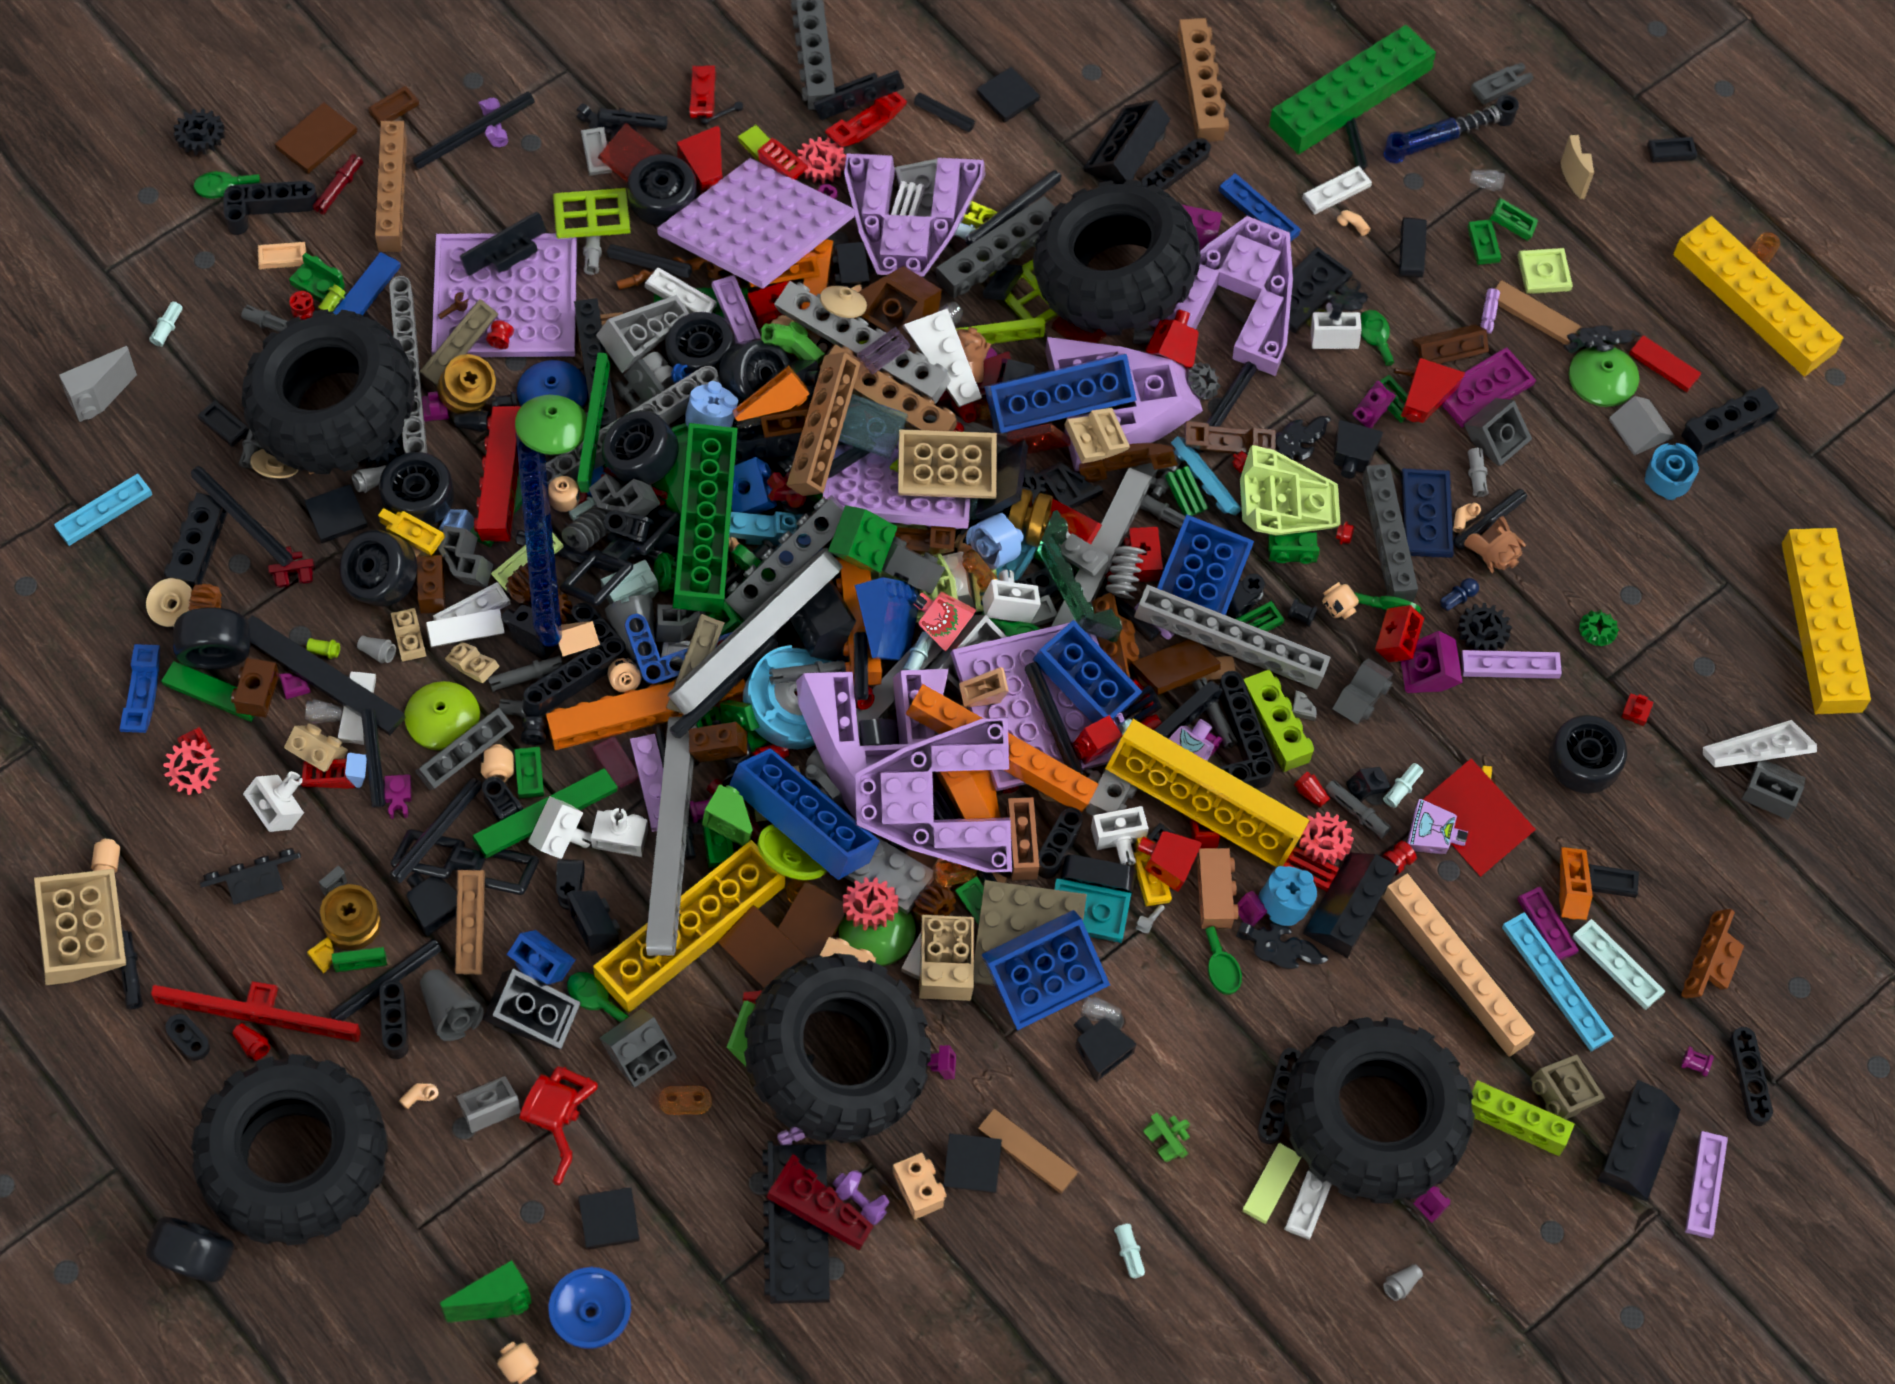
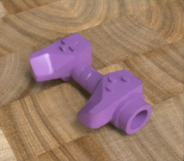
M489 98L478 102L484 116L500 107V103L496 98ZM501 123L487 127L485 135L494 147H503L508 143L507 133L502 129Z
M855 1170L849 1172L847 1176L844 1173L840 1174L832 1184L836 1187L837 1196L841 1200L851 1198L863 1209L861 1215L872 1225H876L887 1212L885 1208L889 1204L888 1198L882 1195L875 1201L870 1202L857 1190L862 1173Z

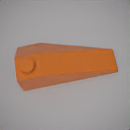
M990 770L935 772L961 819L1001 818Z

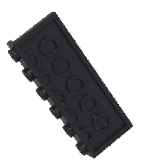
M768 1141V1149L762 1150L763 1166L768 1165V1175H763V1191H770L792 1154L800 1159L799 1163L807 1170L810 1168L818 1175L817 1179L827 1187L826 1144L773 1145V1141ZM771 1200L763 1201V1217H769V1226H764V1243H769V1252H764V1269H770V1279H764L765 1295H770V1304L830 1302L828 1233Z

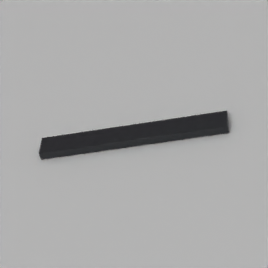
M254 615L247 620L250 626L251 646L361 717L363 709H374L377 728L390 736L406 718L403 712Z

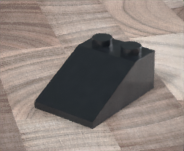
M510 969L502 973L482 1020L504 1031L561 1050L581 1002L515 969Z

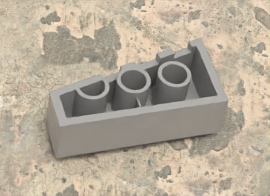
M675 295L608 319L596 336L623 373L636 360L641 359L666 339L669 329L678 319L690 313L678 296Z

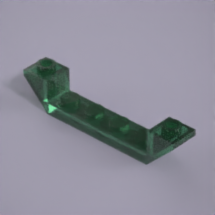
M1055 510L1048 522L1038 552L1077 624L1085 632L1111 642H1116L1122 631V622L1118 616H1115L1112 608L1094 614L1093 606L1090 602H1087L1083 595V588L1079 582H1076L1070 564L1062 556L1059 544L1065 540L1068 524L1065 518L1061 517L1059 511Z

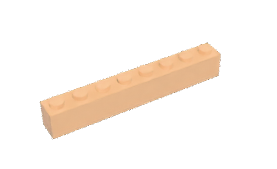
M1407 873L1387 886L1383 896L1385 902L1508 1057L1528 1045L1535 1034L1533 1029Z

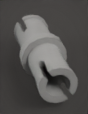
M601 236L586 237V246L583 248V255L585 256L584 272L586 274L594 275V268L596 274L599 272V258L602 255L600 247Z
M1472 448L1467 453L1470 464L1468 475L1472 479L1473 496L1484 497L1488 495L1486 482L1488 471L1484 467L1483 450Z

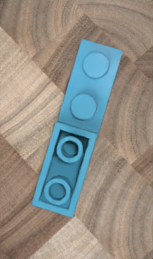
M777 511L774 516L731 512L729 537L745 539L746 544L761 545L764 539L769 540L773 545H779V538L788 530L792 533L798 527L796 522L803 515ZM800 534L797 538L802 537V536L806 537V536H808V535H807V534Z

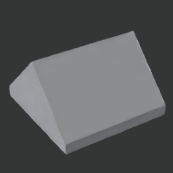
M1634 396L1609 418V421L1634 456L1674 438V434L1649 399Z
M506 1076L456 1096L471 1133L521 1113L517 1095Z

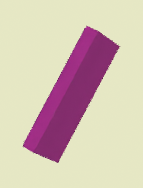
M1541 886L1518 896L1517 900L1525 914L1559 961L1578 953L1579 949Z

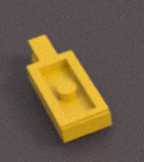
M383 508L378 515L380 523L387 526L385 528L386 531L403 538L410 545L432 556L445 538L443 532L404 511L402 513L397 512L395 515Z
M1137 838L1136 843H1134V857L1136 858L1134 867L1137 870V877L1145 905L1153 906L1170 903L1172 896L1169 886L1145 870L1150 856L1137 850L1142 839Z

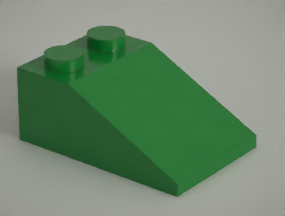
M511 1260L441 1301L440 1306L448 1323L509 1317L512 1314L519 1315L529 1308V1304L532 1301L527 1284Z

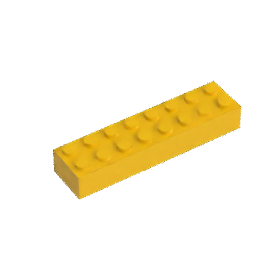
M1709 217L1679 239L1673 255L1804 377L1837 352L1844 337L1715 218Z
M1789 529L1782 542V548L1814 713H1863L1871 701L1837 529Z
M1135 719L1131 721L1105 768L1275 867L1284 865L1309 822V819Z
M750 840L681 895L675 955H647L646 936L648 923H646L593 966L595 978L629 1014L717 943L753 905L759 909L784 889L785 876L773 870L764 861L758 846Z

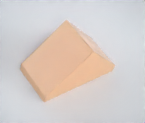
M593 621L555 626V634L562 656L600 645Z
M1002 667L959 683L963 705L966 708L1001 703L1009 692L1004 668Z

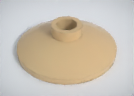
M830 286L825 288L820 295L822 306L830 313L839 317L856 318L863 315L867 308L864 297L848 287Z
M264 449L256 451L251 456L250 463L252 468L266 477L287 478L299 471L277 461L275 456L266 453Z
M174 578L164 579L155 584L146 600V608L150 618L161 626L173 627L176 619L181 614L189 611L191 587L184 581ZM177 601V605L171 609V603Z

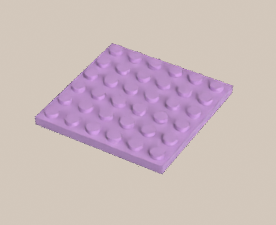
M749 158L657 229L659 236L763 289L855 217V211L853 208L801 182L785 177L772 168Z
M543 233L532 240L536 243L538 251L528 259L516 263L509 270L498 273L488 265L469 276L464 270L460 255L496 234H436L432 356L479 299L499 313L494 321L500 320L509 323L514 328V333L509 338L510 344L507 349H496L486 342V337L491 332L489 326L467 354L479 357L575 356L576 314L574 301H576L577 237L558 239L556 238V233ZM463 292L464 297L462 301L469 299L467 309L465 311L455 310L443 319H440L438 314L454 303L455 294Z
M868 432L869 438L876 443L873 451L832 478L827 479L823 496L827 499L832 495L843 507L847 505L863 508L892 523L968 529L970 498L898 495V472L890 470L889 466L898 459L899 435ZM860 442L837 446L833 459Z
M1090 618L1076 621L1099 646ZM1069 623L953 649L951 657L960 683L997 668H1004L1009 692L1002 702L968 707L969 710L984 719L1007 716L1008 733L1064 764L1025 672V667L1029 663L1034 662L1032 659L1037 652ZM1042 671L1070 740L1073 743L1083 729L1093 723ZM1122 713L1114 720L1118 729V725L1124 721ZM1120 740L1109 753L1086 765L1079 759L1083 770L1108 764ZM990 770L995 791L1026 784L1004 770Z

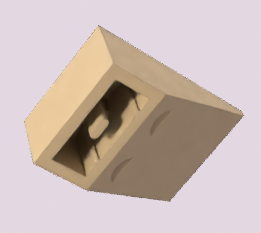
M922 915L919 998L971 1001L974 988V917Z

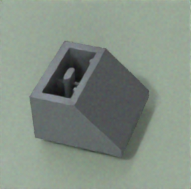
M1757 761L1742 800L1788 820L1795 810L1804 789L1805 777L1769 761Z
M642 1008L599 1038L612 1061L634 1088L677 1058L654 1016Z

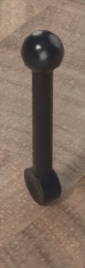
M736 102L733 107L714 114L713 118L702 117L701 124L708 125L710 121L735 110L742 111L743 103Z

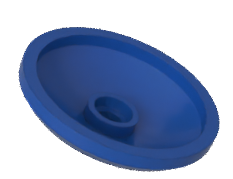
M559 360L539 362L528 368L519 379L517 385L519 405L522 406L530 399L538 396L559 395L573 400L583 409L588 399L586 378L577 367L570 363Z
M596 1267L581 1268L567 1274L555 1286L549 1301L550 1321L556 1333L565 1342L585 1349L602 1347L614 1341L626 1328L631 1314L630 1295L624 1283L610 1271ZM593 1309L596 1311V1314L593 1317H588L586 1312Z

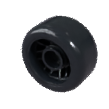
M656 154L640 160L628 176L627 190L630 207L639 219L650 225L661 226L697 198V182L693 170L685 161L673 155Z
M694 312L678 319L669 329L665 339V350L668 363L672 368L676 364L687 365L683 370L688 374L704 366H711L717 370L719 376V366L722 357L737 342L731 325L724 318L710 312Z
M762 339L741 341L731 346L722 357L719 366V383L737 397V406H739L766 384L765 378L790 363L789 357L780 346L765 344Z
M645 410L634 411L619 418L609 428L602 443V456L605 464L626 485L633 479L645 482L648 485L658 482L671 471L679 453L678 439L673 430L659 415Z
M424 452L405 453L390 461L381 473L379 492L384 509L395 515L397 512L402 513L404 511L430 526L441 521L450 511L454 501L452 477L447 466L437 457Z
M369 530L355 536L345 547L339 565L340 579L345 590L356 600L374 606H390L405 598L414 586L418 571L416 555L409 543L397 535L381 530Z
M209 607L187 611L181 614L174 623V655L181 663L198 669L218 670L237 666L246 660L250 652L249 623L240 613L224 608Z
M1593 715L1577 716L1566 721L1556 732L1549 748V765L1556 779L1566 788L1584 794L1598 793L1609 788L1620 776L1627 759V745L1619 729L1608 720Z
M162 1217L157 1221L146 1247L147 1258L155 1264L181 1275L206 1282H218L223 1278L234 1252V1243L228 1237L199 1224L174 1217Z

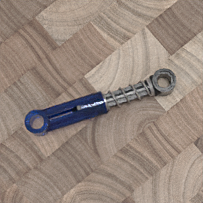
M1502 95L1495 104L1485 108L1482 112L1476 111L1473 115L1467 114L1464 118L1458 117L1456 120L1450 117L1406 133L1392 132L1386 140L1383 152L1384 158L1390 163H1400L1405 159V156L1458 139L1461 132H1469L1470 129H1478L1479 126H1487L1491 122L1500 126H1509L1515 120L1519 102L1512 95Z

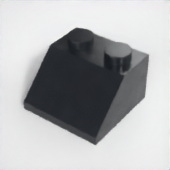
M571 891L567 893L570 915L591 956L619 944L618 934L621 933V929L616 919L611 920L608 914L610 907L605 898L600 899L597 891Z

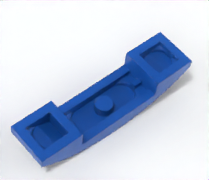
M134 644L131 661L132 675L126 708H123L120 732L146 733L149 727L158 683L159 645Z

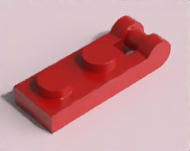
M715 65L692 66L690 118H698V116L705 115L706 118L714 117Z

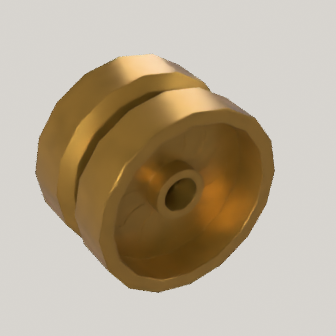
M464 354L455 357L449 362L438 380L437 391L439 399L446 408L454 413H465L482 409L495 389L496 378L494 370L487 361L479 356Z
M1022 488L1021 501L1012 505L1008 520L1023 535L1026 529L1025 540L1027 545L1040 547L1049 524L1053 497L1039 493L1032 506V491Z
M352 884L338 886L330 891L322 901L320 916L325 934L330 938L332 944L338 948L350 951L363 949L378 936L381 927L380 914L375 898L367 889Z

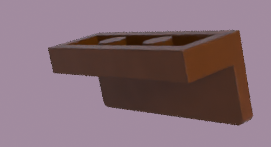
M1477 324L1412 339V344L1418 347L1419 358L1437 364L1489 352L1487 330Z

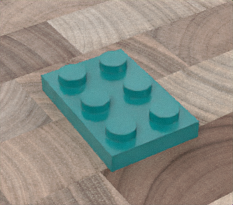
M1056 878L1054 890L1087 894L1083 923L1089 937L1122 943L1131 893Z

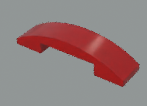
M897 92L878 98L871 107L847 122L843 119L826 129L825 133L840 147L853 145L885 126L905 107L907 101Z

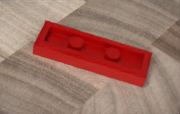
M1644 335L1629 353L1630 356L1685 392L1691 389L1702 374Z
M1052 498L1049 525L1055 528L1060 526L1070 534L1073 533L1091 544L1102 525Z

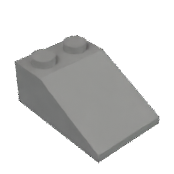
M125 346L64 372L59 376L68 401L79 422L102 413L137 374L129 350Z

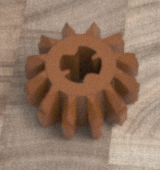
M210 584L195 585L189 599V611L198 608H221L222 594L219 587Z

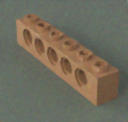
M1206 18L1179 20L1177 35L1196 139L1203 138L1207 141H1223L1225 131L1229 129V122L1227 117L1224 118L1225 100L1220 97L1222 94L1221 81H1217L1219 69L1218 63H1214L1213 59L1215 58V46L1210 43V40H1212L1211 27H1207Z
M381 121L375 232L378 252H402L407 147L404 121Z
M835 344L828 354L845 352L860 362L852 394L908 429L954 431L956 428L957 418H955V414L947 408L940 409L934 405L935 402L925 395L922 397L917 395L910 385L906 383L899 384L890 373L884 370L880 372L874 368V364L865 358L860 360L855 357V353L846 346L841 348ZM868 378H872L876 381V383L872 386H866L863 384V382ZM886 391H894L896 395L891 399L885 398L883 395ZM907 403L916 405V408L912 411H907L903 407ZM928 415H933L936 417V421L926 423L924 418Z
M845 352L825 355L787 482L788 487L802 496L824 493L861 364Z

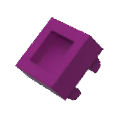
M438 391L428 392V396H422L425 422L449 419L448 408L439 399Z
M1254 891L1246 893L1237 903L1238 915L1243 922L1254 926L1267 913L1266 908L1258 898L1259 895H1256Z
M950 1045L939 1046V1053L931 1054V1062L927 1066H931V1071L939 1072L944 1079H955L956 1053Z
M1435 1186L1430 1188L1426 1194L1419 1196L1413 1203L1431 1223L1437 1220L1451 1204V1200L1445 1198L1439 1192L1440 1189Z

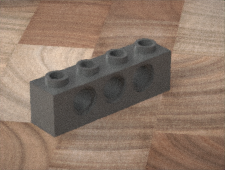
M497 708L416 769L415 772L431 791L512 730L514 726L500 708Z

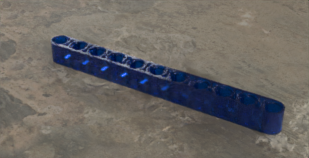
M516 433L533 626L543 645L554 646L562 639L550 504L547 492L545 454L527 447Z

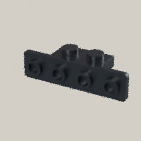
M898 70L877 77L876 72L836 87L834 95L814 102V106L820 120H824L902 90L905 86Z
M534 212L461 254L460 260L466 274L471 276L488 265L498 273L509 270L516 263L528 259L537 252L536 243L532 240L546 232L540 213Z
M288 848L278 852V857L269 859L268 855L254 859V864L245 867L243 863L228 867L229 871L219 874L218 871L204 874V879L199 881L200 887H206L226 880L234 905L284 890L277 865L301 858L300 850L294 851V848Z

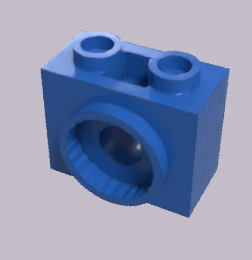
M754 457L735 465L732 493L733 512L760 514L778 506L777 501H771L768 497L772 489L766 482L770 478L771 470L766 462ZM750 485L749 492L745 494L746 487Z
M536 930L520 933L507 953L509 957L516 961L515 965L522 973L547 985L562 981L576 960Z

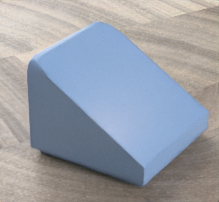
M450 509L444 517L439 530L443 532L444 526L467 529L470 532L474 526L475 518L468 510Z
M348 753L345 775L356 788H360L365 778L367 757L363 754Z

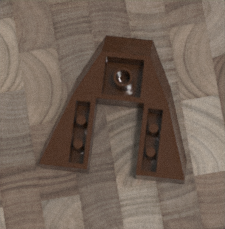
M902 266L858 292L867 303L865 313L859 317L865 320L872 329L876 330L878 328L888 334V339L893 342L896 340L903 342L908 346L907 350L915 354L917 351L922 354L914 344L911 336L902 326L939 312L942 289ZM826 313L819 320H827L830 314ZM849 325L841 326L839 332H846L849 329ZM806 329L808 332L807 337L825 355H828L835 345L811 330ZM786 352L790 360L799 359L793 353ZM901 360L898 363V367L903 368L907 366L909 360ZM925 371L919 373L917 378L923 379ZM870 378L866 386H872L876 381ZM889 390L883 396L891 399L896 393ZM861 400V404L899 429L903 427L899 422ZM907 403L903 408L907 411H912L915 404Z

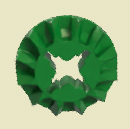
M660 553L653 568V574L658 581V589L661 592H669L674 587L676 562L669 553Z
M1591 610L1582 617L1579 624L1582 637L1588 643L1595 646L1609 645L1616 639L1619 631L1617 620L1611 617V613L1606 614L1602 610L1598 612ZM1598 621H1600L1603 627L1600 634H1598L1596 627Z

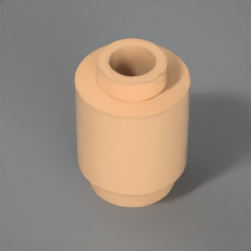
M102 839L100 842L95 843L91 869L93 871L114 869V873H116L120 846L111 839Z

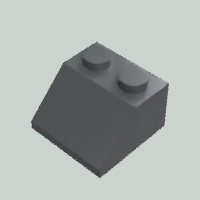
M1495 398L1464 424L1472 443L1477 448L1482 449L1483 453L1497 466H1501L1532 440L1514 400Z

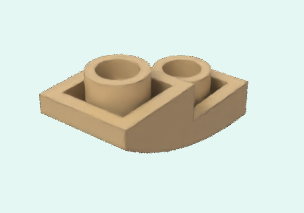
M415 608L391 613L402 662L426 657Z
M464 642L456 645L445 658L453 667L481 683H484L499 667L495 659L480 654L476 647Z

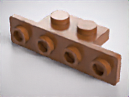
M1108 593L1092 601L1100 648L1130 678L1128 667L1132 668V662L1139 659V648L1134 637L1135 627L1131 621L1118 615L1115 596L1112 593Z
M1732 909L1715 911L1711 916L1710 924L1705 936L1702 938L1698 954L1693 960L1690 974L1684 983L1681 996L1685 999L1702 996L1708 980L1720 990L1728 989L1744 948L1739 941L1727 933L1735 914Z

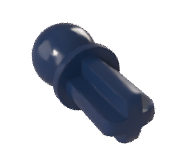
M1472 578L1464 579L1460 587L1454 586L1450 593L1441 598V607L1449 611L1458 604L1467 602V597H1474L1478 593V582Z

